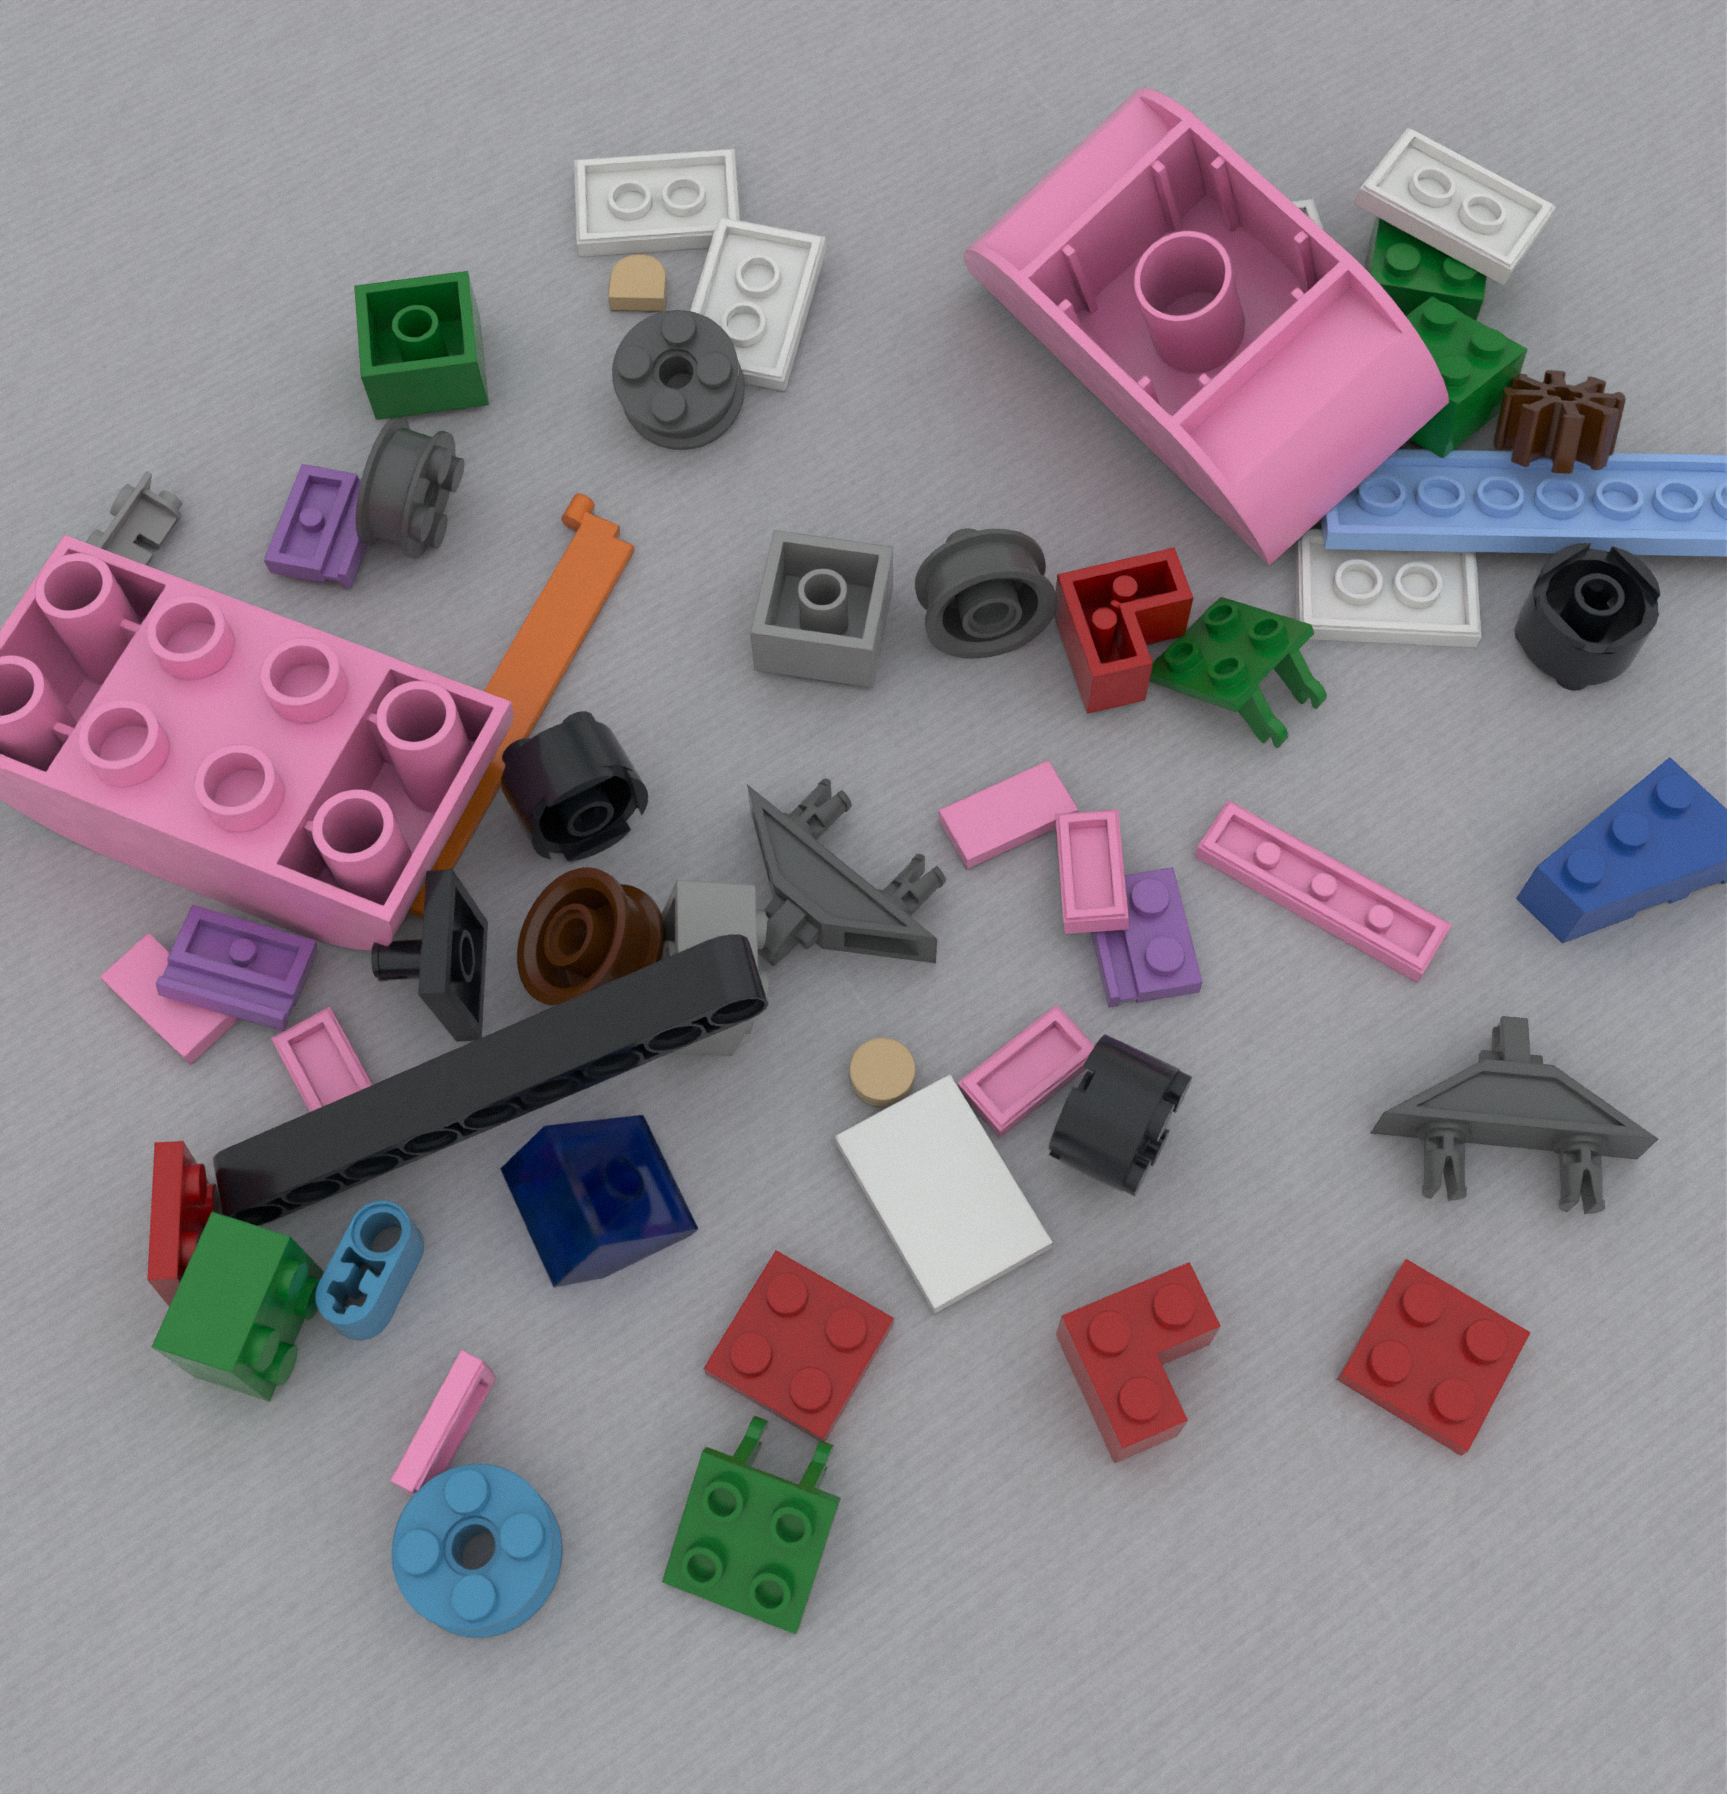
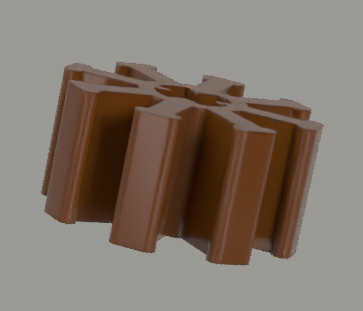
M1546 370L1543 383L1527 377L1526 374H1518L1511 379L1510 387H1505L1503 390L1493 445L1496 450L1513 449L1511 462L1523 467H1529L1531 462L1546 457L1552 460L1551 471L1553 473L1572 474L1575 460L1591 466L1592 470H1599L1607 466L1609 455L1614 453L1626 401L1624 394L1621 392H1615V394L1604 393L1606 381L1595 377H1588L1587 381L1575 386L1567 385L1565 382L1566 372Z

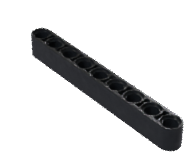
M730 934L704 941L218 1152L213 1157V1166L223 1215L256 1226L275 1221L758 1016L767 1008L769 1003L748 938L743 935Z

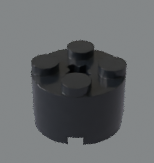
M1578 543L1559 550L1542 567L1520 611L1514 630L1516 639L1532 663L1547 675L1555 678L1557 683L1565 689L1571 691L1582 690L1588 685L1605 683L1620 676L1634 661L1657 623L1659 617L1657 601L1660 596L1659 584L1646 564L1626 550L1612 546L1609 552L1589 549L1592 543Z
M587 711L573 713L564 719L561 724L548 728L531 739L523 738L516 740L503 752L502 761L505 764V768L501 777L502 792L534 850L542 858L551 860L549 852H563L567 861L580 860L598 854L616 844L631 830L626 821L636 808L643 815L647 807L648 791L616 736L608 726L596 721L592 713Z
M1104 1034L1096 1043L1083 1066L1093 1072L1087 1071L1078 1088L1072 1087L1049 1143L1048 1149L1051 1150L1049 1156L1104 1184L1135 1197L1149 1167L1154 1166L1170 1132V1130L1166 1129L1172 1112L1176 1113L1190 1086L1192 1076L1181 1072L1179 1068Z

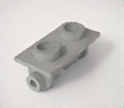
M146 471L135 488L129 484L122 488L110 510V514L115 518L106 531L103 533L95 529L85 543L148 566L153 554L136 545L135 542L140 538L159 549L172 528L181 518L179 509L182 506V502L168 491H161L159 496L151 492L152 474Z

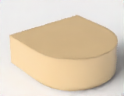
M645 254L630 255L618 261L610 275L608 294L610 310L665 311L667 280L665 269L661 262Z

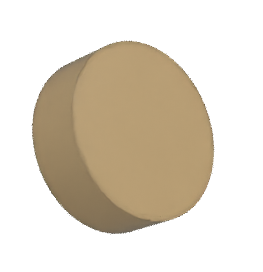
M890 1038L871 1039L859 1046L851 1058L849 1069L851 1086L855 1094L865 1103L875 1107H889L910 1094L915 1082V1062L910 1051L902 1043Z

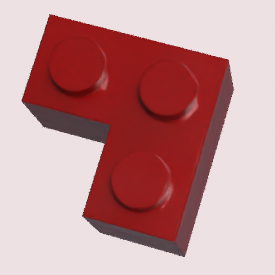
M1175 547L1057 574L1055 590L1057 609L1054 618L1087 714L1144 701L1153 665L1146 645L1185 636L1193 595Z
M1190 1262L1061 1316L1056 1337L1114 1464L1177 1437L1188 1421L1162 1365L1210 1345L1221 1327Z

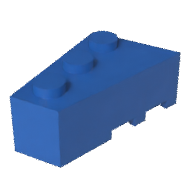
M1669 757L1540 863L1516 899L1561 943H1565L1633 918L1637 912L1666 901L1669 904L1687 898L1691 892L1718 882L1725 884L1727 883V809Z

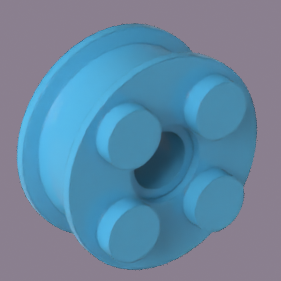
M489 1464L458 1466L442 1472L425 1483L412 1496L402 1511L392 1542V1565L395 1579L401 1593L410 1606L421 1616L435 1623L440 1628L469 1638L498 1636L514 1630L532 1618L545 1604L556 1585L563 1555L561 1532L549 1505L523 1478L505 1468ZM478 1534H492L495 1539V1550L490 1561L478 1569H466L462 1556L468 1541Z

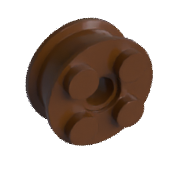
M583 867L562 874L551 882L537 897L523 923L517 947V966L523 986L534 999L554 1007L660 961L664 946V924L661 912L656 902L646 892L631 885L620 884L613 876L600 869Z

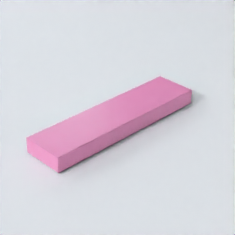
M1229 800L1196 849L1194 857L1417 983L1452 926L1447 921Z

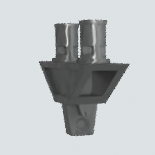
M822 779L818 786L790 814L782 813L747 784L750 811L773 896L772 901L764 909L766 916L770 919L767 921L763 949H758V954L772 966H775L799 943L806 949L816 943L822 949L936 963L937 938L910 916L938 888L945 884L946 878L938 866H935L931 871L922 876L925 872V856L916 854L911 862L883 891L876 889L817 841L844 812H847L852 807L850 799L843 790L832 797L831 780Z
M1502 1016L1497 1027H1493L1492 1051L1481 1050L1478 1063L1385 1111L1370 1132V1134L1419 1138L1424 1141V1185H1422V1195L1432 1199L1441 1188L1442 1175L1444 1174L1448 1201L1467 1197V1187L1465 1186V1143L1554 1151L1559 1154L1560 1162L1559 1209L1564 1212L1570 1211L1579 1202L1581 1193L1584 1214H1594L1605 1209L1601 1156L1638 1159L1659 1140L1556 1066L1543 1064V1057L1541 1055H1531L1528 1019Z

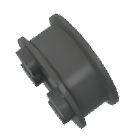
M671 310L649 316L636 324L625 335L614 356L612 381L616 395L633 428L643 438L655 445L674 450H687L704 446L723 435L739 415L744 401L745 382L736 350L727 333L716 322L704 315L692 311ZM682 373L692 375L690 382L682 388L674 389L667 387V383L675 375Z
M398 416L391 418L384 425L370 451L358 492L355 521L357 536L362 543L372 545L379 539L401 545L405 556L412 559H417L423 555L428 546L436 549L439 548L444 539L448 522L447 515L443 514L446 508L450 492H456L461 483L465 465L463 458L456 457L455 441L451 433L439 431L432 437L412 431L408 421Z
M965 528L953 532L947 538L946 543L934 550L924 560L915 577L917 599L927 611L925 615V629L930 642L937 649L948 655L961 658H986L1013 651L1040 635L1050 624L1056 613L1057 596L1053 585L1044 576L1046 561L1039 544L1030 536L1009 529L977 531Z

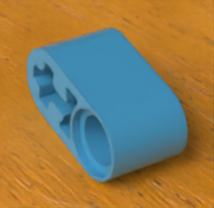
M378 1200L360 1208L349 1223L317 1285L315 1300L319 1312L343 1336L349 1339L367 1340L377 1336L386 1328L423 1256V1236L401 1206L391 1201ZM390 1227L402 1229L401 1237L392 1249L385 1252L372 1251L374 1239L381 1231ZM366 1264L375 1274L379 1275V1277H376L368 1269L364 1274L360 1270L362 1265ZM363 1294L367 1297L362 1307L357 1305H350L347 1309L343 1307L348 1297L359 1299Z

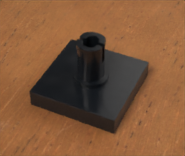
M453 869L426 872L422 939L392 941L389 946L374 942L371 952V964L375 978H378L379 982L419 979L418 995L456 1042L474 1041L482 1038L488 921Z

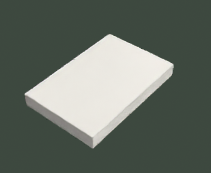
M1411 128L1406 129L1363 183L1353 203L1502 285L1505 284L1544 229L1556 206Z
M735 149L574 160L576 236L579 257L709 248L719 217L740 221Z
M719 217L690 311L710 318L727 333L736 350L745 384L785 392L827 249L826 237Z
M1309 529L1295 542L1296 620L1312 625L1314 635L1310 638L1311 640L1458 647L1478 646L1482 636L1476 552L1324 549L1322 529Z
M950 1074L835 1136V1143L934 1314L1052 1248V1240Z

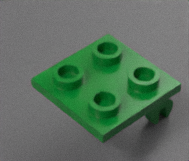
M1220 597L1213 605L1207 608L1186 630L1185 636L1179 637L1153 662L1149 680L1155 684L1233 712L1238 711L1262 743H1265L1271 737L1276 748H1279L1288 739V732L1283 723L1272 713L1258 685L1273 669L1300 704H1303L1310 698L1312 707L1317 709L1327 699L1324 687L1312 676L1299 650L1314 635L1311 624L1224 597Z
M754 1416L733 1457L709 1447H705L702 1451L662 1583L797 1634L841 1497L819 1489L828 1467H826V1464L833 1452L834 1445L820 1440L799 1485L752 1467L762 1445L760 1439L768 1426V1420Z

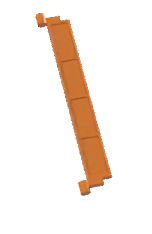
M583 494L574 495L561 517L564 525L577 531L484 690V692L511 701L513 707L511 727L431 871L455 868L501 787V777L505 768V764L502 761L504 750L516 740L529 738L634 553V546L632 544L617 539L620 535V526L591 514L595 504L589 497ZM426 881L409 910V913L421 918L424 916Z

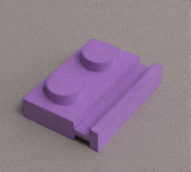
M301 464L264 558L270 573L326 583L327 579L341 582L342 587H352L367 544L362 543L358 539L356 532V505L361 479L358 478L357 474Z
M1173 867L1125 875L1129 929L1091 932L1108 1008L1118 1006L1119 1002L1136 1000L1139 1003L1199 993L1203 982Z
M192 905L167 958L168 965L163 976L159 975L156 982L158 995L285 1031L288 1024L287 1018L292 1007L297 1003L318 953L317 941Z

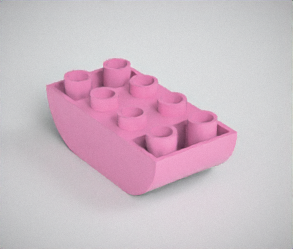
M1139 88L1133 92L964 251V260L969 272L1269 566L1449 403L1444 380L1428 348L1404 313L1372 275L1192 112L1172 98L1153 89Z
M67 535L62 537L0 629V799L48 829L94 852L308 938L349 949L372 950L374 942L384 946L391 944L426 881V872L431 871L513 722L511 701Z

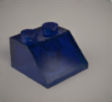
M644 1115L543 1126L500 1168L553 1288L605 1278L691 1236L698 1230V1226Z

